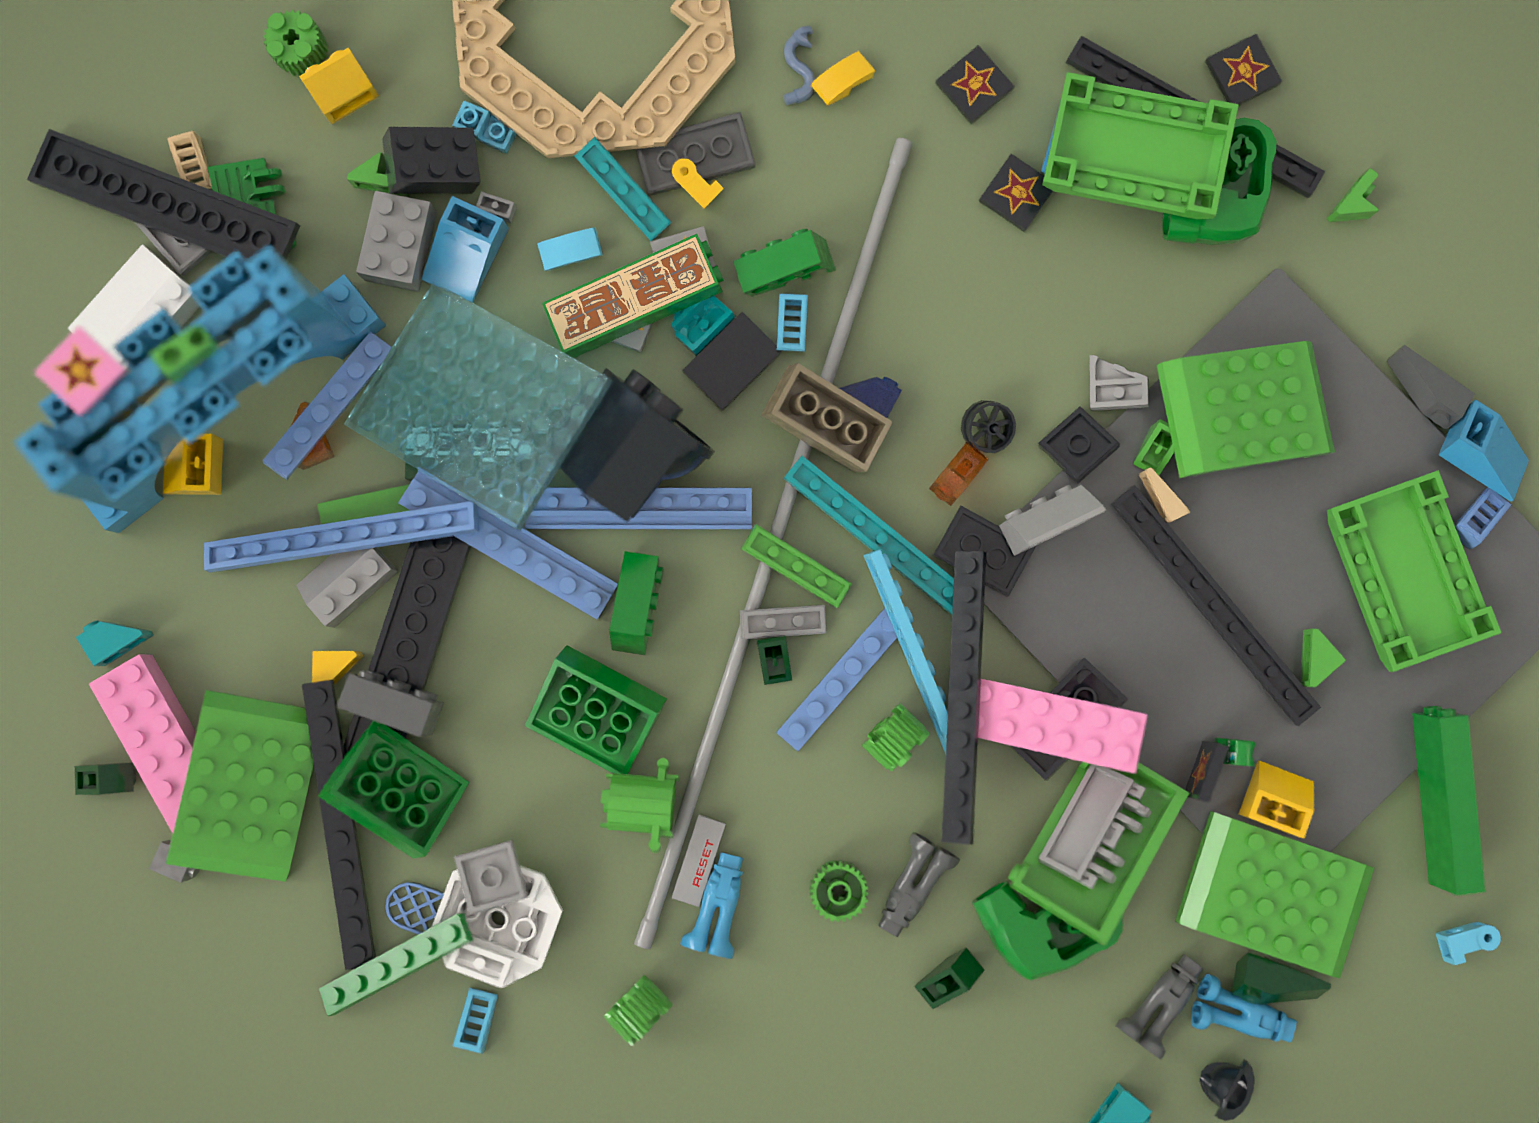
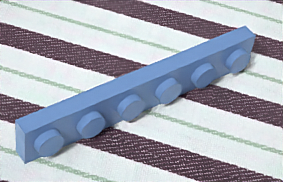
M369 332L263 459V464L288 480L393 353V348L375 334Z
M885 608L776 732L796 751L801 749L897 638Z

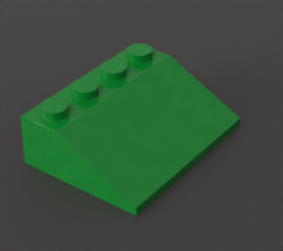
M566 645L555 658L525 727L613 774H628L657 721L667 698Z
M373 720L334 770L318 797L414 859L425 857L428 854L469 782L385 724Z

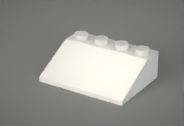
M142 244L68 329L73 333L78 327L83 328L128 370L124 374L125 376L131 369L114 349L113 346L162 308L182 327L200 307V304L188 290L191 285Z

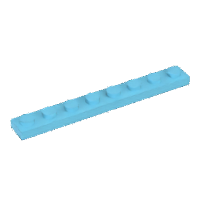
M881 550L871 551L863 556L946 754L948 712L944 705L946 696L942 688L936 685L933 678L935 675L934 667L929 659H925L922 652L924 643L918 633L915 634L911 625L913 616L909 608L903 606L900 598L902 596L901 587L891 577L889 558L885 553L882 554Z

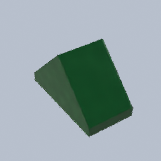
M786 636L757 640L764 685L792 681Z

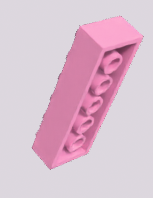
M139 654L89 683L173 833L196 731L153 655Z
M981 679L978 738L1137 773L1148 720L1147 714Z

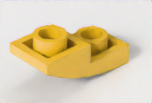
M857 51L826 70L812 82L811 86L823 101L830 105L848 96L851 88L873 78L875 70L862 54Z

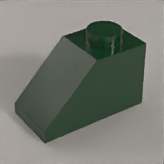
M133 762L74 766L75 795H102L134 791L136 772L133 768Z
M966 947L945 959L914 987L930 1007L934 1009L969 991L985 970Z

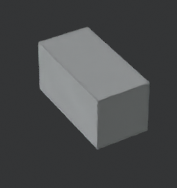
M482 191L476 207L498 216L508 223H512L517 209L514 202Z

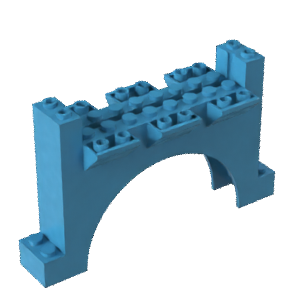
M270 246L266 247L248 262L236 251L188 288L189 292L206 312L203 316L186 329H183L165 309L159 310L113 346L131 371L122 377L85 416L79 415L54 391L38 403V405L56 428L39 422L14 443L52 492L81 499L105 530L120 533L164 499L160 493L155 491V479L160 467L165 464V459L183 438L189 444L236 409L239 403L235 395L258 381L264 386L267 385L288 367L304 360L323 356H333L343 360L359 346L369 332L376 334L386 326L350 279L343 274L323 291H320ZM195 325H203L217 344L226 339L229 340L209 358L186 372L185 378L171 387L164 388L158 397L146 406H143L169 380L150 356L151 352Z

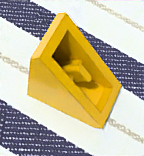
M313 651L312 682L333 679L335 685L364 655L359 651Z

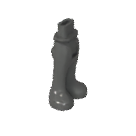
M913 832L909 839L912 848L911 858L894 884L886 902V909H883L881 912L884 916L878 924L880 928L896 937L899 936L903 927L908 928V922L921 910L940 876L946 870L955 868L960 861L956 855L938 846L924 876L918 885L914 886L913 883L918 873L936 847L933 842L916 832Z
M1183 955L1177 965L1172 963L1171 969L1160 977L1135 1013L1130 1017L1121 1018L1115 1026L1162 1060L1166 1053L1162 1043L1163 1036L1170 1024L1189 1001L1195 988L1193 984H1198L1199 981L1196 978L1203 968L1186 955ZM1160 1005H1163L1160 1014L1141 1036L1143 1028L1148 1023L1152 1014Z

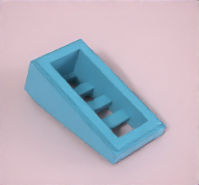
M779 294L777 351L805 352L808 295ZM785 305L801 306V311L784 309ZM784 316L801 317L800 321H784ZM784 327H800V332H785L783 329ZM783 337L800 338L799 343H783Z
M469 988L453 1043L454 1047L484 1054L498 998L497 994ZM474 998L489 1002L488 1007L473 1004ZM471 1010L485 1013V1018L481 1019L470 1016ZM468 1022L482 1025L481 1031L467 1028ZM465 1034L479 1037L478 1042L464 1040Z

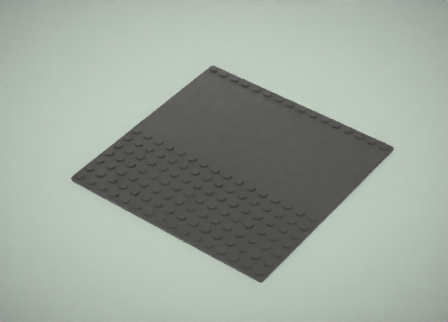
M1275 269L1183 357L1301 341L1312 342L1335 453L1227 469L1184 478L1179 477L1175 453H1173L1159 476L1190 511V513L1167 524L1300 683L1303 630L1319 629L1346 659L1343 664L1318 686L1305 687L1321 708L1300 726H1296L1111 505L1135 485L1154 507L1139 476V473L1145 470L1133 465V462L1151 425L1159 419L1168 423L1159 379L1149 388V407L1128 408L1105 429L1120 443V447L1078 484L1062 470L1021 509L1022 513L1032 509L1030 503L1044 496L1047 501L1057 497L1054 492L1067 485H1070L1072 489L1082 485L1104 506L1106 511L1036 545L1009 597L985 585L984 605L1058 683L1086 658L1128 698L1120 709L1147 714L1148 720L1139 763L1180 788L1186 789L1202 741L1215 743V738H1226L1256 742L1253 750L1255 766L1223 764L1210 802L1186 798L1180 811L1202 834L1211 811L1331 852L1417 769L1412 713L1423 712V707L1442 706V709H1456V713L1470 717L1539 650V532L1511 504L1510 508L1479 545L1473 549H1468L1462 544L1485 605L1492 607L1502 633L1395 672H1389L1378 656L1328 525L1327 510L1439 470L1449 496L1445 498V502L1455 524L1487 486L1439 456L1446 437L1283 270ZM1487 500L1484 501L1495 512L1498 510ZM1478 509L1480 513H1482L1486 518L1490 519L1480 509ZM1471 517L1470 520H1472L1475 524H1477L1480 528H1482V526L1479 525V524ZM1258 760L1314 781V812L1304 838L1293 836L1239 815Z

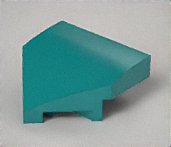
M712 296L674 313L672 328L677 339L697 356L736 316L718 298Z

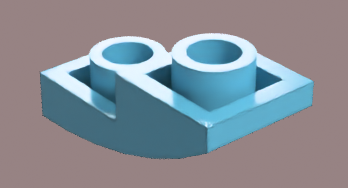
M463 101L452 125L455 128H474L476 140L506 154L516 136L515 132L491 115L488 110Z
M594 227L537 243L545 271L572 263H580L603 255L597 231Z

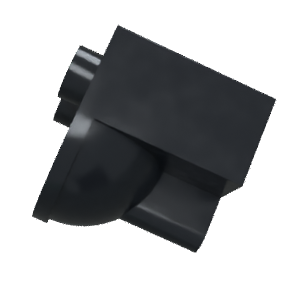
M607 368L545 449V452L584 495L626 522L636 516L662 480L679 478L694 471L715 453L706 442L677 420L684 409L663 394L661 389L634 369L623 380Z

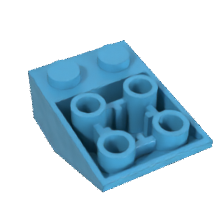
M452 196L439 222L422 280L473 303L509 229L504 219Z
M1476 399L1469 404L1463 417L1450 426L1439 452V456L1510 502L1516 496L1529 459L1500 414Z

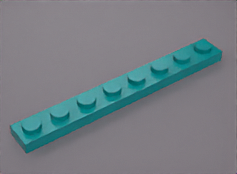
M801 456L783 479L872 551L881 550L882 554L885 553L889 558L891 566L952 615L954 578L804 456Z

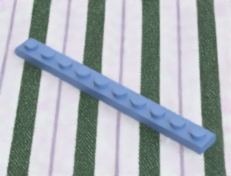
M474 501L205 542L204 570L211 573L479 532L477 504Z

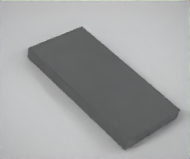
M741 112L680 128L666 146L636 149L649 196L682 187L672 175L673 164L681 158L691 160L696 166L697 173L705 181L756 167Z

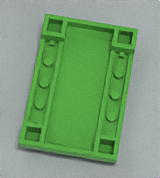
M1070 72L1066 73L1043 186L1059 193L1182 217L1214 219L1217 213L1239 104L1210 99L1208 103L1098 83L1094 82L1095 77Z
M1310 341L1183 357L1157 365L1180 478L1335 453L1314 350Z
M1439 470L1327 510L1328 525L1378 656L1389 672H1395L1502 633L1492 607L1485 605L1446 505L1445 498L1449 496Z
M206 689L166 864L286 882L314 765L305 707Z
M1210 811L1175 922L1311 970L1340 978L1374 867Z

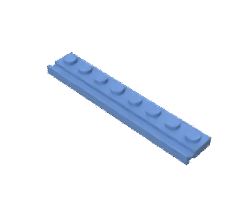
M419 468L416 476L398 502L400 505L409 510H417L474 501L477 504L479 532L454 535L455 537L593 618H599L618 586L616 582L422 468Z
M525 487V529H752V487H657L636 516L628 522L584 495L578 487Z

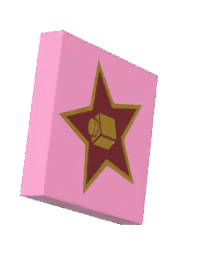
M78 327L35 373L79 415L85 416L128 370L83 328Z

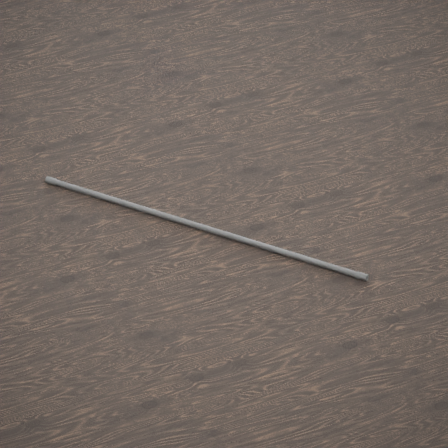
M904 138L896 139L884 184L823 367L821 377L831 384L834 382L897 185L912 147V142ZM802 440L799 441L791 468L801 456H804L807 460L809 459L812 446ZM787 481L770 530L771 534L781 540L783 539L798 490ZM761 561L745 610L760 609L772 573V568ZM740 625L672 830L673 839L670 838L645 916L641 921L634 942L635 945L641 948L651 949L661 910L750 640L741 639Z

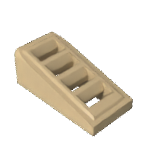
M189 131L167 138L180 179L190 182V180L204 177L205 181L194 184L212 190L208 172L209 165L201 137L195 131ZM192 155H196L197 157L194 159L184 161L185 157H189ZM200 166L199 170L187 172V169Z
M1152 468L1139 473L1156 511L1166 523L1190 513L1185 504Z

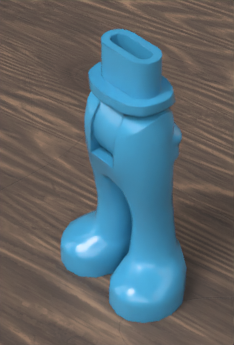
M721 852L718 865L714 864L715 870L711 873L706 884L696 925L691 932L683 935L680 945L705 952L715 909L719 907V917L708 953L733 959L734 948L729 942V933L740 895V876L743 874L740 868L743 858Z
M1206 974L1201 980L1197 989L1198 998L1232 1007L1241 1011L1242 1014L1235 1015L1206 1003L1195 1001L1191 1011V1024L1194 1028L1205 1030L1213 1023L1257 1038L1271 1039L1276 1042L1280 1039L1287 1042L1292 1041L1297 1021L1286 1017L1285 1012L1278 1011L1267 1004L1245 1002L1241 997L1223 989L1219 978L1214 975Z

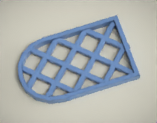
M406 882L399 884L391 890L386 899L385 908L387 916L393 924L403 930L421 934L423 931L414 929V927L422 924L424 930H428L426 922L435 918L437 914L433 902L442 899L444 893L418 883ZM405 886L408 895L399 899L396 890ZM409 886L418 887L420 889L412 893ZM427 891L440 896L430 899ZM423 892L427 902L418 906L414 896ZM393 895L395 901L390 903L391 897ZM410 898L414 908L405 912L401 902ZM397 904L401 914L393 917L390 907ZM429 905L433 915L424 919L420 909ZM416 911L420 921L411 925L407 915ZM403 917L406 925H403L396 920Z

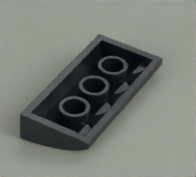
M1086 658L1050 692V694L1119 709L1128 700ZM1010 745L1045 781H1048L1070 759Z

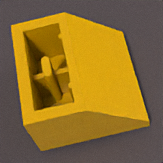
M349 47L345 50L334 52L328 60L321 64L310 66L304 74L299 76L331 124L379 97Z
M202 434L189 444L183 438L165 459L163 494L221 495L223 439L214 434Z
M1258 760L1239 815L1293 836L1304 838L1314 812V781Z

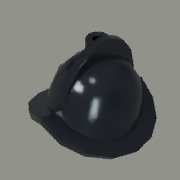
M1243 1059L1240 1066L1226 1062H1215L1207 1065L1201 1071L1199 1082L1202 1090L1212 1102L1218 1105L1215 1116L1221 1120H1233L1243 1113L1254 1091L1255 1078L1253 1068L1246 1059Z

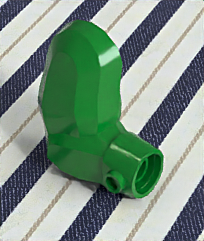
M1244 117L1235 120L1216 216L1214 219H1193L1163 213L1162 233L1164 240L1189 244H1229L1249 239L1259 232L1271 194L1273 161L1276 154L1277 141L1269 127L1255 119Z
M1008 881L993 886L972 902L995 949L1011 969L1027 980H1035L1073 968L1094 954L1116 944L1123 932L1122 915L1108 942L1102 945L1043 907L1035 910L1033 913L1025 908L1026 903L1010 887Z

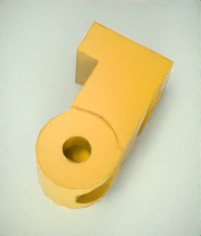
M687 158L678 159L672 166V175L675 180L703 208L724 189L716 180L709 185L697 173L695 164Z

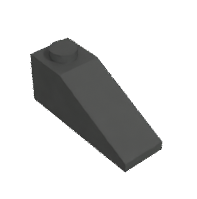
M1403 345L1387 360V363L1422 414L1445 430L1463 417L1475 393L1406 345Z

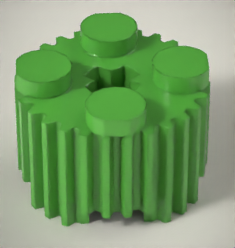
M285 10V14L282 12L273 13L268 18V24L266 25L268 29H264L266 35H263L265 49L281 69H284L285 72L289 71L292 76L297 74L299 77L305 73L307 68L320 64V61L328 57L326 54L328 52V43L324 39L325 36L308 14L304 12L301 14L300 11L295 13L294 10H291L289 13Z
M901 703L891 710L893 713L891 718L888 716L875 725L867 735L870 739L864 741L861 745L886 770L889 769L890 771L894 770L898 765L900 767L903 766L912 756L909 750L915 745H921L930 734L926 727Z
M832 860L826 862L825 865H821L822 869H817V874H813V880L810 881L811 886L809 887L812 904L819 911V915L822 916L824 914V919L830 918L831 922L834 919L837 922L840 919L845 922L846 918L851 920V916L856 917L857 913L861 914V908H865L864 903L868 902L866 896L869 893L867 891L866 879L858 867H854L852 863L848 864L847 861L842 863L841 860ZM840 884L844 885L843 889L846 893L834 897L832 888L834 886L838 887Z
M643 975L603 1017L632 1046L660 1019V1016L664 1015L673 1004L650 979Z

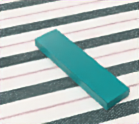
M596 137L591 139L574 156L650 241H653L672 223Z

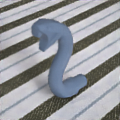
M803 26L796 30L787 40L784 47L786 62L794 71L802 75L805 80V84L801 88L794 89L793 92L783 95L786 105L804 102L814 93V89L811 86L815 80L814 73L806 64L798 60L795 55V49L798 45L812 47V44L807 40V35L813 34L810 26Z

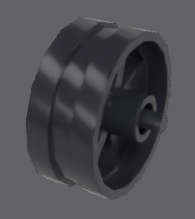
M981 400L972 404L965 411L961 420L963 439L969 446L985 453H996L1004 450L1011 443L1016 431L1014 414L1008 407L994 401ZM994 406L988 418L984 408ZM1000 410L1003 413L1004 419L995 421ZM979 412L981 419H979L977 422H974L973 420L976 414ZM1005 425L1003 434H1001L1000 426ZM972 426H976L979 430L974 436L971 432ZM985 434V447L979 446L976 442ZM992 435H995L999 440L992 445Z

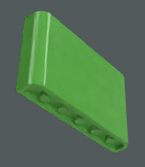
M1081 761L1022 865L1016 863L1008 876V879L1012 881L1010 884L1011 888L1102 945L1108 942L1189 795V792L1141 763L1138 764L1137 773L1110 768L1146 788L1141 800L1130 795L1127 797L1141 803L1151 811L1150 816L1145 818L1123 808L1122 814L1138 821L1142 825L1141 833H1135L1125 828L1114 850L1101 844V847L1120 856L1125 861L1123 866L1119 868L1096 857L1095 864L1111 871L1117 877L1114 883H1108L1098 878L1093 889H1090L1039 862L1042 851L1091 763Z

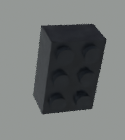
M388 127L382 141L389 194H472L481 183L474 128Z

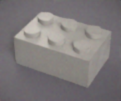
M375 191L356 273L364 281L419 292L437 211L431 202Z

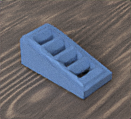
M1487 487L1454 524L1461 543L1468 549H1473L1479 545L1510 508L1511 504ZM1487 500L1498 510L1495 512L1484 501ZM1478 509H1480L1490 519L1486 518L1482 513L1478 511ZM1471 517H1472L1479 525H1481L1482 528H1480L1477 524H1475L1472 520H1470Z

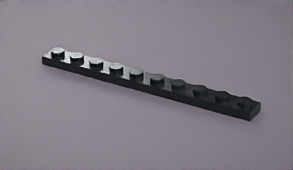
M1080 36L1066 61V64L1088 76L1095 77V80L1103 84L1198 101L1083 36ZM1276 144L1272 178L1309 198L1315 191L1325 171Z
M1135 485L1111 504L1296 726H1300L1321 708Z
M984 551L955 552L942 822L943 843L973 844L987 554Z
M333 679L302 684L318 794H320L334 770L345 758ZM319 797L345 970L356 969L373 960L376 956L355 820Z

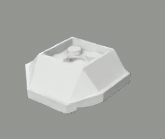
M520 865L528 894L527 898L469 914L458 870H454L432 927L457 913H464L474 941L444 956L443 960L446 968L500 988L542 968L563 913V909L545 874ZM494 911H500L505 915L504 925L494 923L492 920V913Z

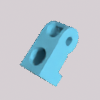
M1473 922L1435 933L1443 961L1453 965L1465 963L1464 954L1480 949L1486 951L1494 950L1501 941L1500 933L1494 926L1480 922Z

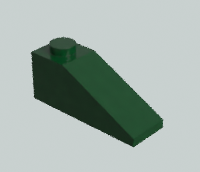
M1248 952L1236 963L1232 994L1241 997L1245 1002L1251 1004L1318 999L1331 989V983Z

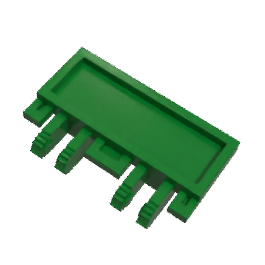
M265 158L208 167L212 191L276 215L273 199L261 201V199L284 195L286 192L285 186L270 185L258 187V182L281 178V169H267ZM296 240L294 241L291 249L297 246Z

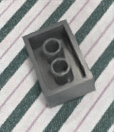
M360 670L359 674L349 673L337 705L338 708L419 737L433 735L444 702L437 700V694L423 689L421 691L416 689L415 692L411 691L410 684L398 680H387L385 682L383 681L384 675L369 670Z

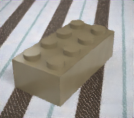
M799 363L787 366L761 414L762 417L855 473L867 472L893 423Z

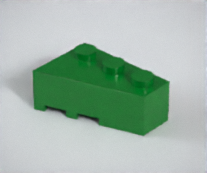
M808 229L795 231L792 233L791 238L784 241L782 239L773 240L766 244L767 248L762 250L746 251L741 254V258L733 261L743 293L752 297L785 287V283L799 277L802 278V281L810 279V273L826 268L827 273L836 271L826 239Z
M624 552L609 630L613 651L646 655L648 637H652L654 620L651 619L652 610L657 609L659 593H655L656 584H661L664 567L659 566V556Z

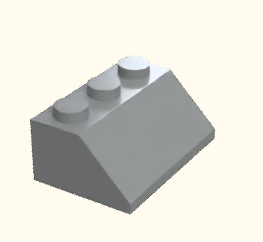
M1067 485L1055 491L1054 493L1057 497L1047 501L1044 496L1030 503L1032 509L1022 513L1019 508L1005 515L1006 521L1000 524L999 527L1013 555L1016 556L1106 511L1104 506L1082 485L1074 489Z
M375 547L331 554L296 586L306 605L323 625L335 628L399 571L380 549Z

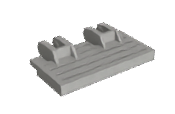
M1091 763L1042 851L1039 862L1090 889H1093L1098 878L1108 883H1114L1117 877L1111 871L1095 864L1094 861L1098 857L1115 867L1120 868L1125 863L1123 858L1101 847V844L1114 850L1125 828L1135 833H1141L1142 825L1138 821L1122 814L1121 811L1125 808L1141 817H1149L1151 814L1149 808L1127 797L1130 795L1141 800L1146 788L1110 768Z

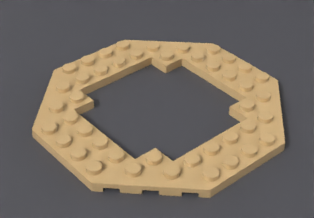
M504 0L452 1L456 28L457 58L460 71L459 80L462 92L488 110L494 117L547 158L575 156L594 137L598 139L608 152L666 146L736 62L729 0H676L670 7L671 13L686 23L689 28L621 108L599 91L583 112H581L500 49V46L515 30L514 24L496 11Z

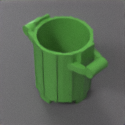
M660 758L657 762L658 777L618 773L606 774V778L611 779L610 789H602L601 804H604L603 811L607 813V823H600V827L616 831L652 833L649 842V848L652 853L660 852V837L673 839L671 830L674 816L676 781H679V775L667 774L669 762L666 758Z

